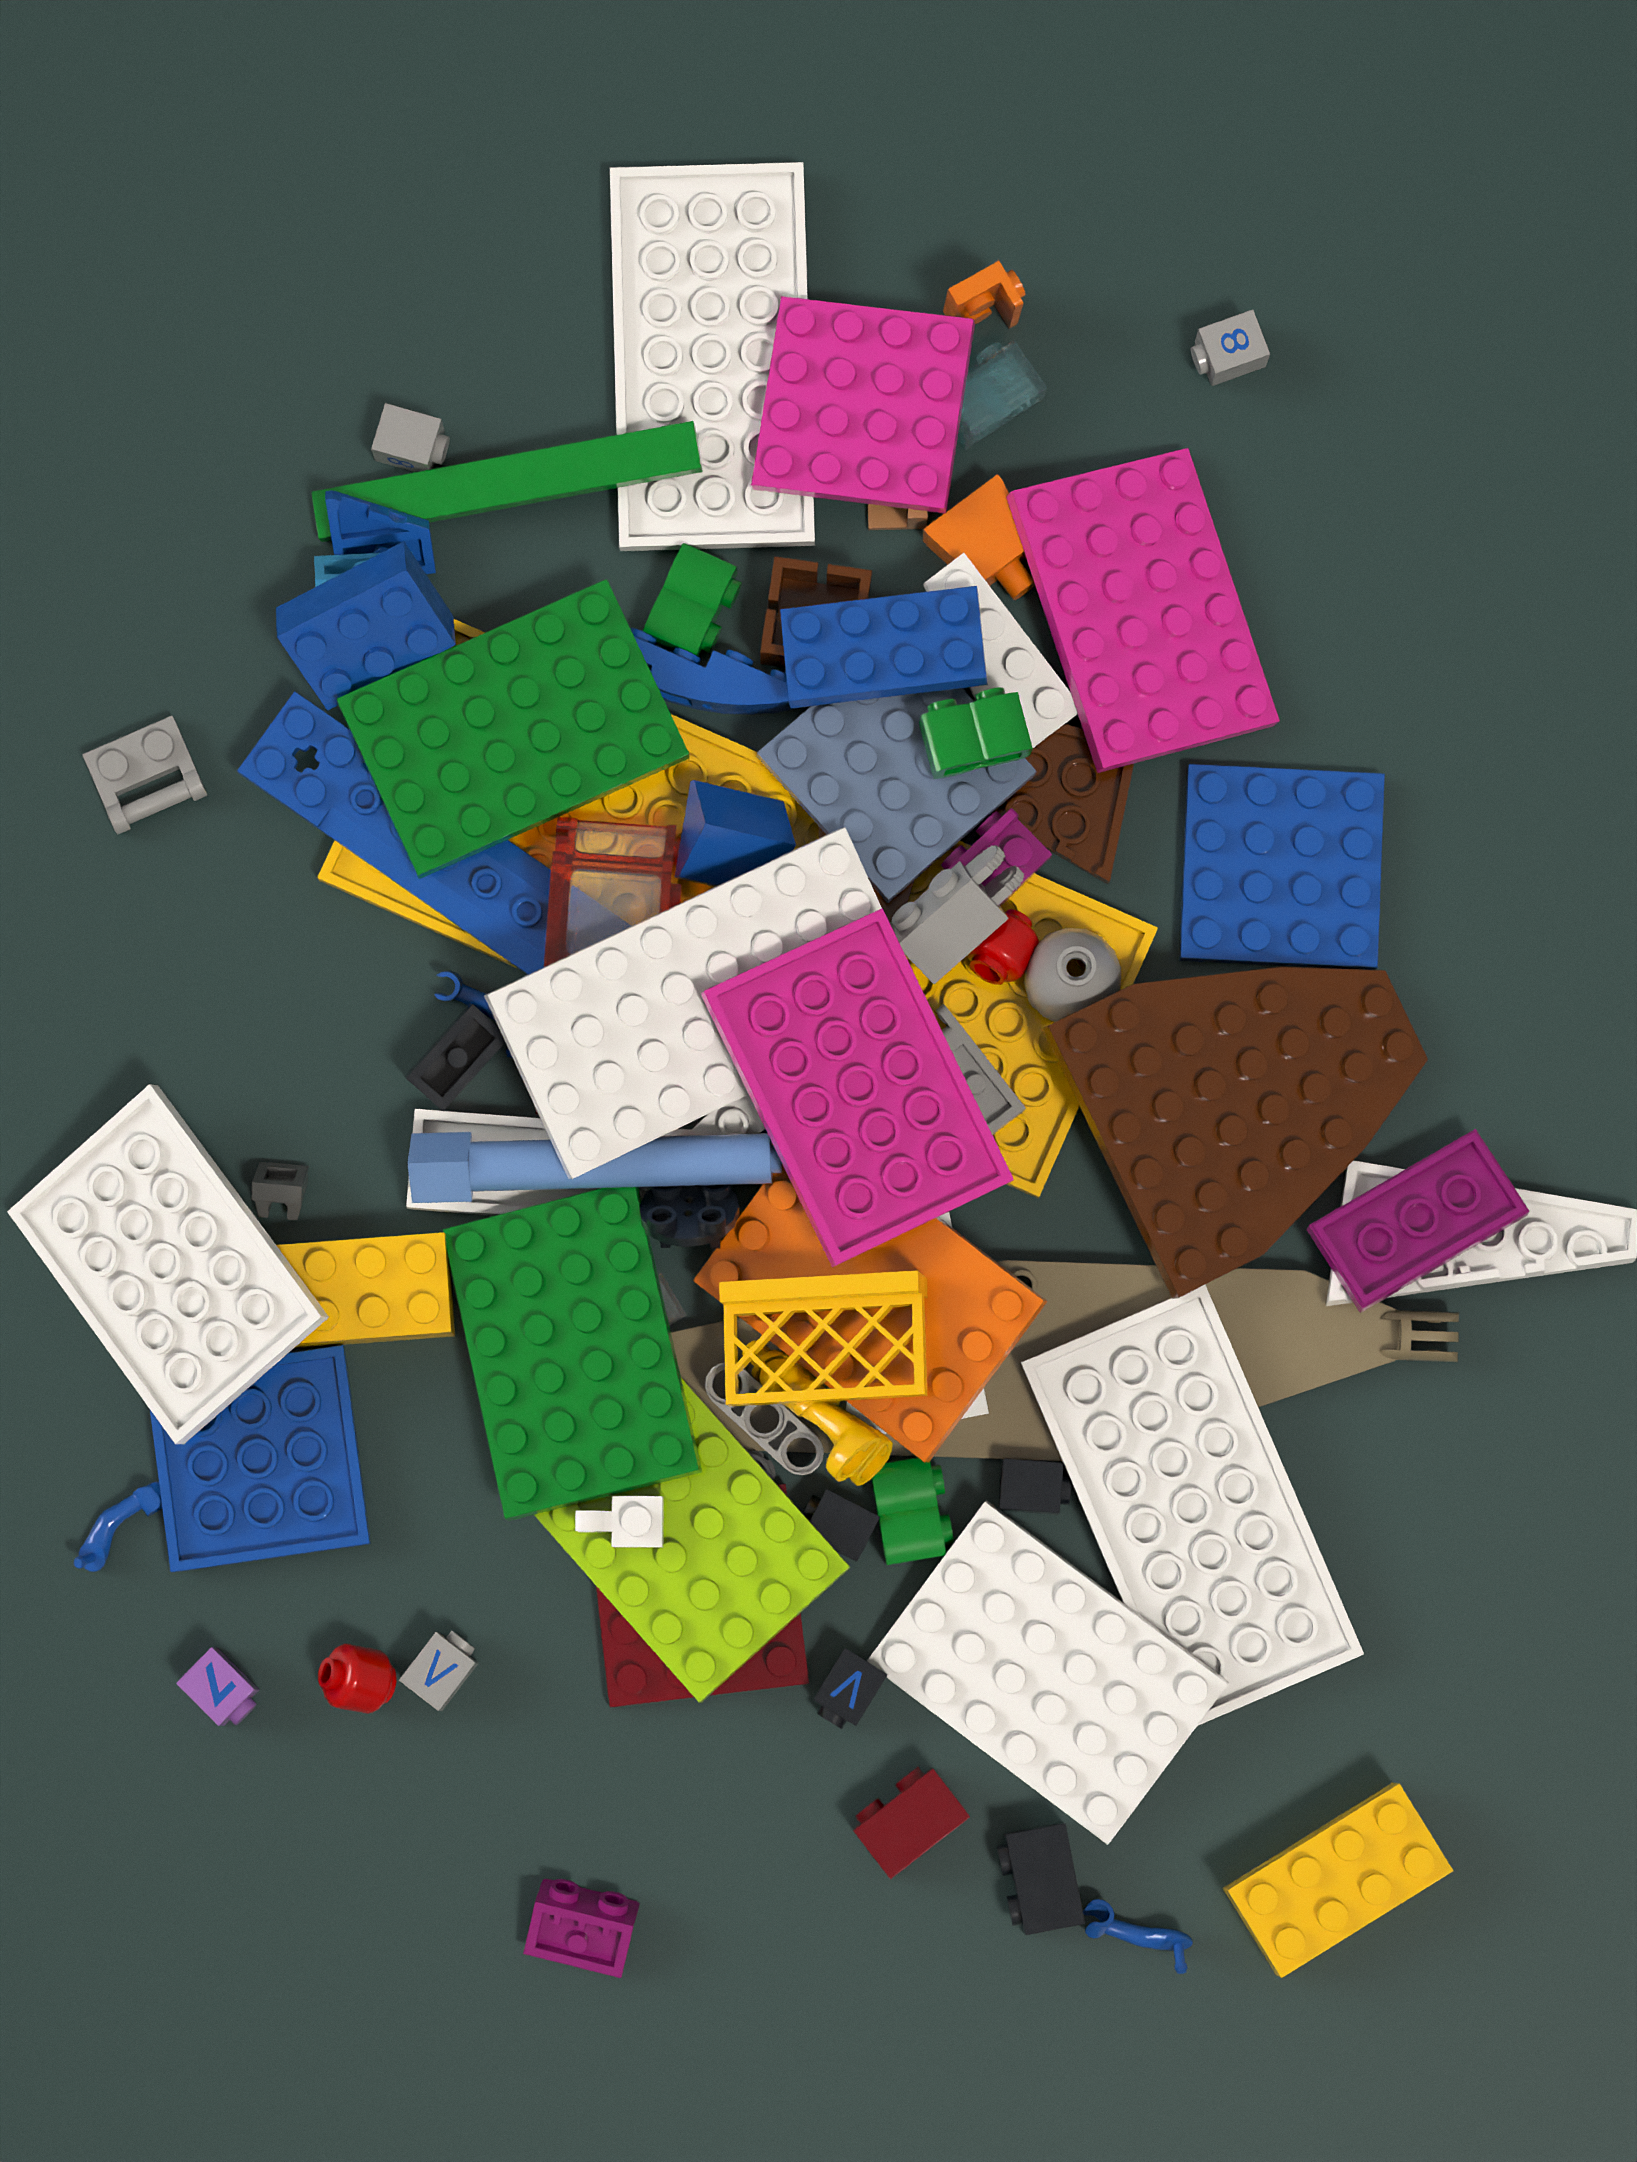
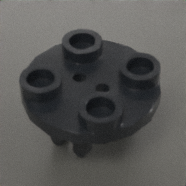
M731 1185L651 1187L644 1194L640 1203L642 1227L652 1238L660 1241L661 1248H671V1245L691 1247L710 1243V1248L720 1249L721 1238L735 1227L740 1215L737 1194L731 1189Z

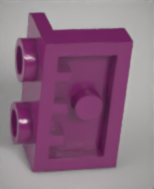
M1011 808L1003 816L998 811L989 816L976 830L980 838L968 850L960 845L943 861L941 867L944 870L951 869L959 861L966 866L977 855L981 854L983 850H986L987 847L989 848L991 845L998 846L1005 853L1004 861L981 884L985 887L997 875H1000L1002 871L1014 865L1025 876L1021 885L999 904L1002 906L1052 857V853L1018 820L1019 815Z
M543 1879L535 1900L523 1954L621 1978L640 1903L630 1900L618 1892L606 1891L602 1893L579 1887L575 1882L566 1879Z

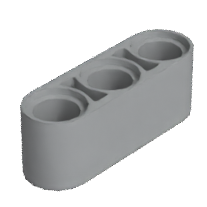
M725 1362L717 1364L710 1369L706 1376L705 1389L711 1401L786 1470L793 1474L806 1475L812 1473L820 1466L824 1455L821 1440L783 1404H770L778 1411L779 1424L772 1432H759L754 1429L750 1421L751 1412L757 1405L729 1407L726 1405V1399L718 1396L714 1390V1379L718 1373L725 1370ZM743 1369L738 1374L742 1380V1390L739 1394L757 1393L762 1387L761 1383L747 1370ZM807 1438L815 1445L816 1458L808 1466H796L788 1459L787 1448L794 1439Z

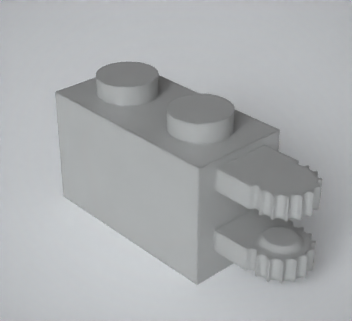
M996 845L987 847L986 850H983L981 854L977 855L966 866L959 861L951 869L941 871L933 878L927 891L914 902H908L901 906L892 917L890 925L904 954L933 984L938 982L1009 919L999 904L1021 885L1025 876L1014 865L1002 871L1000 875H997L985 887L981 884L1004 861L1005 853Z

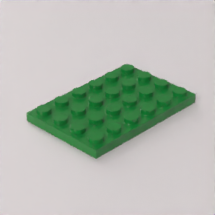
M607 579L336 699L418 879L689 759V752Z
M638 1187L601 1188L442 1229L446 1234L448 1258L503 1513L508 1521L702 1473L650 1237L642 1227L640 1214L641 1197Z

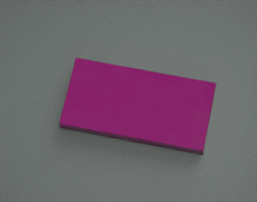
M1474 1129L1308 1226L1307 1231L1361 1313L1523 1219L1530 1211L1477 1130Z

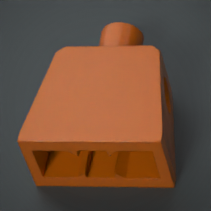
M997 474L924 528L923 542L947 565L965 553L989 586L998 580L1011 598L1017 600L1031 590L1035 583L1031 574L1021 563L1027 558L1006 498L1009 492L1003 480Z

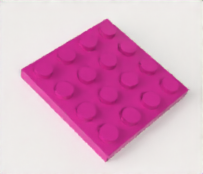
M781 296L751 485L753 490L946 513L974 335V319Z

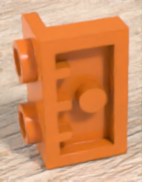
M997 261L949 288L943 313L945 316L974 319V323L977 324L992 314L990 307L995 305L1008 329L1018 324L1023 307L1021 298L1026 293L1016 273L1012 269L1006 272L1000 261Z

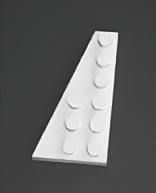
M1353 1160L1345 1170L1340 1207L1405 1169ZM1516 1189L1530 1211L1526 1217L1389 1297L1633 1263L1637 1258V1209ZM1331 1269L1326 1306L1353 1303Z

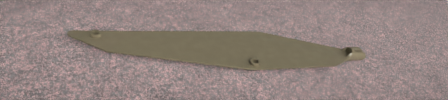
M999 1261L998 1263L1014 1276H1026L1031 1282V1289L1048 1302L984 1387L989 1414L961 1419L933 1457L1062 1461L1021 1362L1171 1299L1170 1292L1157 1265ZM1236 1268L1205 1284L1258 1407L1396 1360L1458 1362V1352H1443L1440 1350L1413 1351L1411 1350V1341L1459 1342V1332L1412 1330L1411 1321H1427L1428 1323L1459 1322V1312L1397 1310L1380 1302L1361 1313L1354 1303L1326 1306L1329 1281L1304 1270ZM737 1318V1338L745 1345L753 1340L757 1341L762 1336L744 1320ZM724 1321L671 1332L680 1375L747 1451H766L714 1404L706 1393L705 1380L710 1369L717 1364L725 1362ZM770 1341L766 1344L770 1350L782 1351ZM738 1347L739 1361L743 1357L742 1350ZM749 1362L744 1369L751 1374L754 1366ZM725 1370L717 1374L713 1384L715 1392L724 1399H726ZM738 1375V1390L740 1393L742 1390V1380ZM823 1384V1386H824L826 1389H830L828 1386H826L825 1384ZM840 1401L838 1406L846 1410L847 1401ZM770 1404L757 1405L751 1412L750 1421L755 1430L768 1433L776 1429L779 1424V1414L775 1407ZM797 1416L819 1437L823 1444L824 1453H830L834 1444L828 1435L814 1423L804 1417ZM884 1434L893 1443L890 1455L915 1456L889 1434ZM797 1438L790 1442L787 1452L816 1453V1448L812 1441L807 1438Z

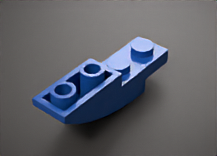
M630 628L665 701L697 710L722 714L754 715L799 709L790 708L786 673L771 670L770 675L753 668L754 662L750 658L733 650H727L725 655L713 650L705 668L699 665L701 659L696 655L676 647L672 653L655 646L656 639L641 630Z

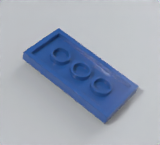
M977 586L780 609L790 708L988 685Z

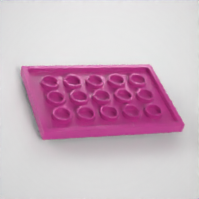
M1188 448L1010 492L1006 498L1097 773L1266 729L1280 722Z
M883 908L701 993L706 1007L832 1267L1014 1180Z

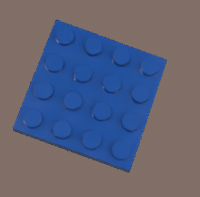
M1189 764L1187 767L1179 961L1376 970L1378 968L1385 774Z
M345 1346L288 1353L185 1444H175L150 1410L170 1572L175 1573L371 1544Z

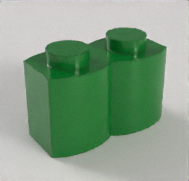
M683 543L650 612L643 632L654 637L656 643L672 650L675 647L681 648L697 657H700L703 650L711 653L722 629V626L715 624L723 606L728 609L732 608L742 586V582L736 580L738 574L737 566Z
M997 687L977 693L975 695L976 701L972 703L957 705L956 699H945L927 706L928 713L921 715L919 726L933 779L955 776L979 768L996 766L1030 756L1033 747L1018 692L1005 694L1003 687Z
M919 1458L885 1463L883 1468L871 1480L877 1515L880 1517L879 1527L886 1565L946 1555L945 1545L954 1544L949 1514L939 1515L936 1496L945 1494L941 1465L931 1466V1462H923Z

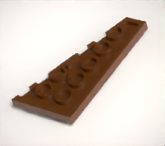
M1064 724L1035 746L1030 756L1025 758L1037 771L1036 775L994 812L998 811L1003 816L1012 808L1019 815L1018 820L1050 852L1109 885L1134 764L1097 773L1083 728Z

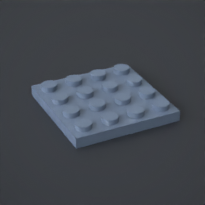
M962 688L811 706L757 752V758L826 835L840 828H846L871 885L887 903L1036 775L1037 771L1023 758L996 766L979 768L955 776L933 779L919 720L922 714L928 713L927 706L937 701L956 699L957 705L974 702Z

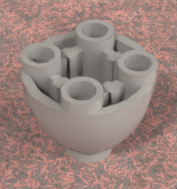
M1064 928L1049 933L1039 941L1024 972L1023 984L1029 1004L1043 1017L1056 1022L1119 991L1121 986V966L1115 950L1103 937L1087 929ZM1072 959L1082 961L1085 964L1084 974L1079 977L1071 976L1066 969L1067 963Z

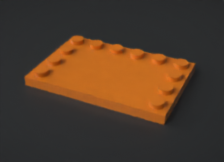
M783 1164L782 1173H773L772 1183H766L761 1186L737 1219L735 1227L721 1241V1248L713 1252L693 1280L720 1302L719 1282L918 1270L927 1278L928 1298H924L927 1396L845 1401L923 1462H930L1048 1302L939 1217L832 1267ZM912 1306L893 1307L880 1322L897 1340L913 1325ZM880 1308L864 1310L873 1317ZM856 1309L844 1310L830 1327L849 1343L869 1321ZM820 1311L815 1313L819 1317L824 1319L831 1311ZM806 1312L794 1313L780 1329L800 1346L819 1324ZM768 1314L766 1316L772 1322H775L781 1314ZM757 1315L739 1316L761 1335L769 1328ZM874 1328L855 1350L875 1367L894 1344L878 1329ZM825 1330L806 1353L825 1370L844 1347ZM777 1333L770 1339V1342L789 1357L795 1351ZM913 1338L905 1346L912 1354ZM900 1351L881 1374L893 1385L914 1384V1363ZM851 1354L831 1377L843 1388H856L870 1371ZM802 1357L797 1361L798 1364L816 1378L820 1375ZM876 1378L868 1387L885 1385ZM828 1381L824 1383L830 1389H836Z

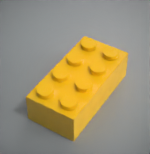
M445 1232L276 1245L329 1316L327 1320L295 1348L455 1336L451 1267L447 1253Z
M1392 1782L1223 1887V1890L1274 1973L1278 1977L1283 1978L1453 1872V1869L1400 1783Z

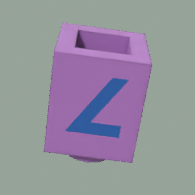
M211 1647L176 1683L218 1726H225L229 1721L235 1726L238 1725L256 1707L257 1703L252 1697L260 1690L217 1647Z

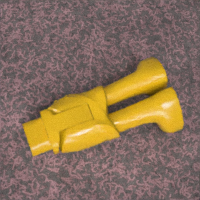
M756 1340L751 1341L746 1346L750 1349ZM766 1345L757 1354L774 1372L789 1358L786 1353L779 1350H770ZM751 1360L750 1363L754 1366L751 1374L763 1386L770 1376ZM796 1362L783 1376L782 1380L794 1391L806 1390L816 1378ZM777 1383L770 1392H782L785 1390ZM840 1401L783 1404L797 1416L804 1417L817 1425L831 1439L834 1447L826 1460V1469L838 1482L849 1478L856 1486L863 1485L872 1479L888 1461L892 1452V1441L880 1430L873 1428L839 1407Z

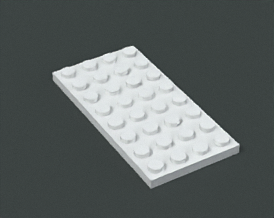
M803 162L610 168L616 433L619 435L694 421L703 472L619 487L620 551L680 550L683 543L696 549L815 546L813 497L753 490L751 485L781 296L807 299Z
M845 827L484 995L568 1179L576 1178L749 1095L701 993L882 909Z
M1206 1285L1180 1298H1171L1021 1362L1122 1602L1229 1682L1198 1725L1364 1655Z

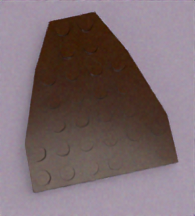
M1276 967L1132 984L1042 1028L1172 1299L1180 1298L1264 1255L1366 1148L1428 1060L1385 970Z

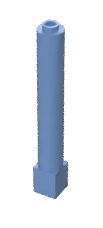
M471 1132L411 1134L408 1172L412 1203L472 1202L473 1192L766 1184L772 1183L773 1173H782V1162L768 1133L661 1136L576 1178L568 1179L550 1139L472 1142Z

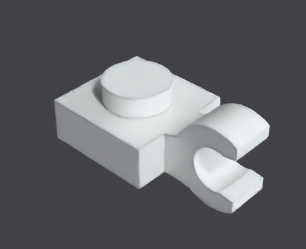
M612 1496V1511H576L575 1531L612 1532L613 1548H663L664 1497Z

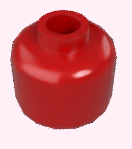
M1007 910L1005 914L1009 919L967 955L970 960L969 967L988 983L1002 985L1004 982L1017 981L1026 971L1029 960L1039 943L1038 936L1031 928V920L1017 910Z
M342 1644L335 1648L329 1657L321 1663L318 1671V1682L330 1706L369 1714L381 1708L383 1704L392 1698L396 1687L397 1675L395 1668L391 1665L389 1658L383 1651L351 1644Z

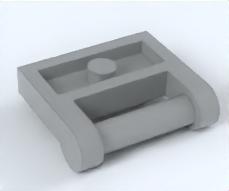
M173 715L82 754L117 835L130 830V824L191 797L196 801L208 796ZM180 769L184 780L127 805H121L118 798L119 795Z

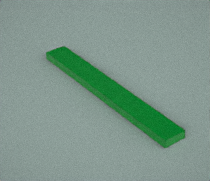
M694 421L317 490L311 493L318 539L321 542L332 541L325 491H337L428 520L430 523L703 472L696 426Z

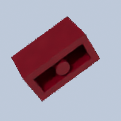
M919 1766L895 1784L900 1793L884 1805L878 1797L855 1815L860 1824L853 1829L854 1833L890 1880L970 1818L969 1814L933 1768L923 1773Z

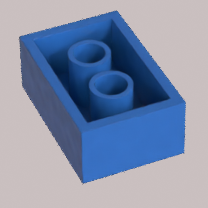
M404 541L276 607L277 638L327 711L338 706L337 698L456 645L454 617Z

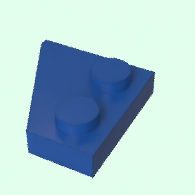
M325 491L334 555L382 553L404 541L425 574L436 573L430 523L428 520L337 491Z

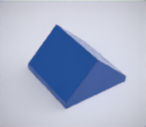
M696 780L690 781L675 878L716 887L793 851L796 843L784 801Z

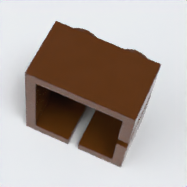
M774 556L768 609L766 610L760 650L761 664L785 668L780 609L869 599L872 570L828 564L827 584L817 583L818 562Z

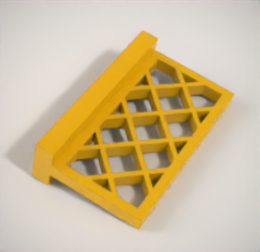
M918 1270L719 1282L720 1303L724 1305L725 1396L727 1406L927 1396L924 1298H928L927 1278ZM912 1306L913 1325L897 1340L880 1322L893 1307ZM880 1308L873 1317L864 1310ZM856 1309L869 1322L847 1343L830 1325L844 1310ZM820 1311H831L824 1319H822L815 1313ZM806 1312L819 1325L798 1346L780 1328L794 1313ZM768 1314H781L775 1322H772L766 1316ZM757 1315L769 1326L750 1349L737 1338V1316ZM874 1328L878 1329L894 1344L875 1367L855 1350ZM826 1330L844 1349L824 1370L806 1351ZM777 1333L795 1351L774 1372L757 1354ZM912 1338L913 1354L905 1348ZM738 1347L745 1352L744 1356L739 1361ZM900 1351L914 1363V1384L893 1385L881 1374ZM852 1354L870 1372L856 1388H843L831 1375ZM802 1357L820 1375L806 1390L794 1391L782 1378ZM753 1360L770 1378L757 1393L739 1394L738 1374ZM876 1378L885 1385L868 1387ZM828 1381L836 1389L819 1388ZM777 1383L785 1390L782 1392H770Z

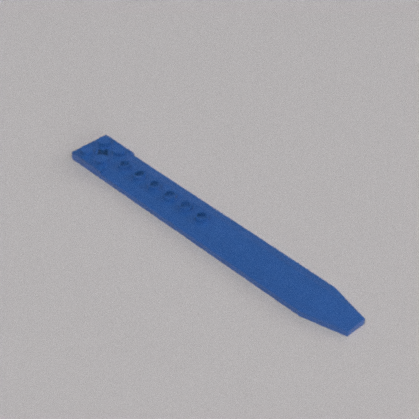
M295 691L237 770L242 777L527 975L631 927L630 924L509 840L418 879L350 729ZM310 748L317 750L315 759L320 763L317 769L313 770L307 767L302 773L295 769L298 761L294 756L299 750L303 752L308 751Z

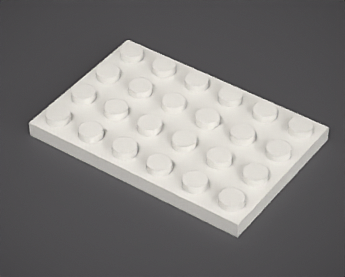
M149 1084L7 1211L175 1444H185L329 1318L158 1085Z
M987 1500L867 1660V1662L888 1674L886 1678L1107 1845L1229 1683Z

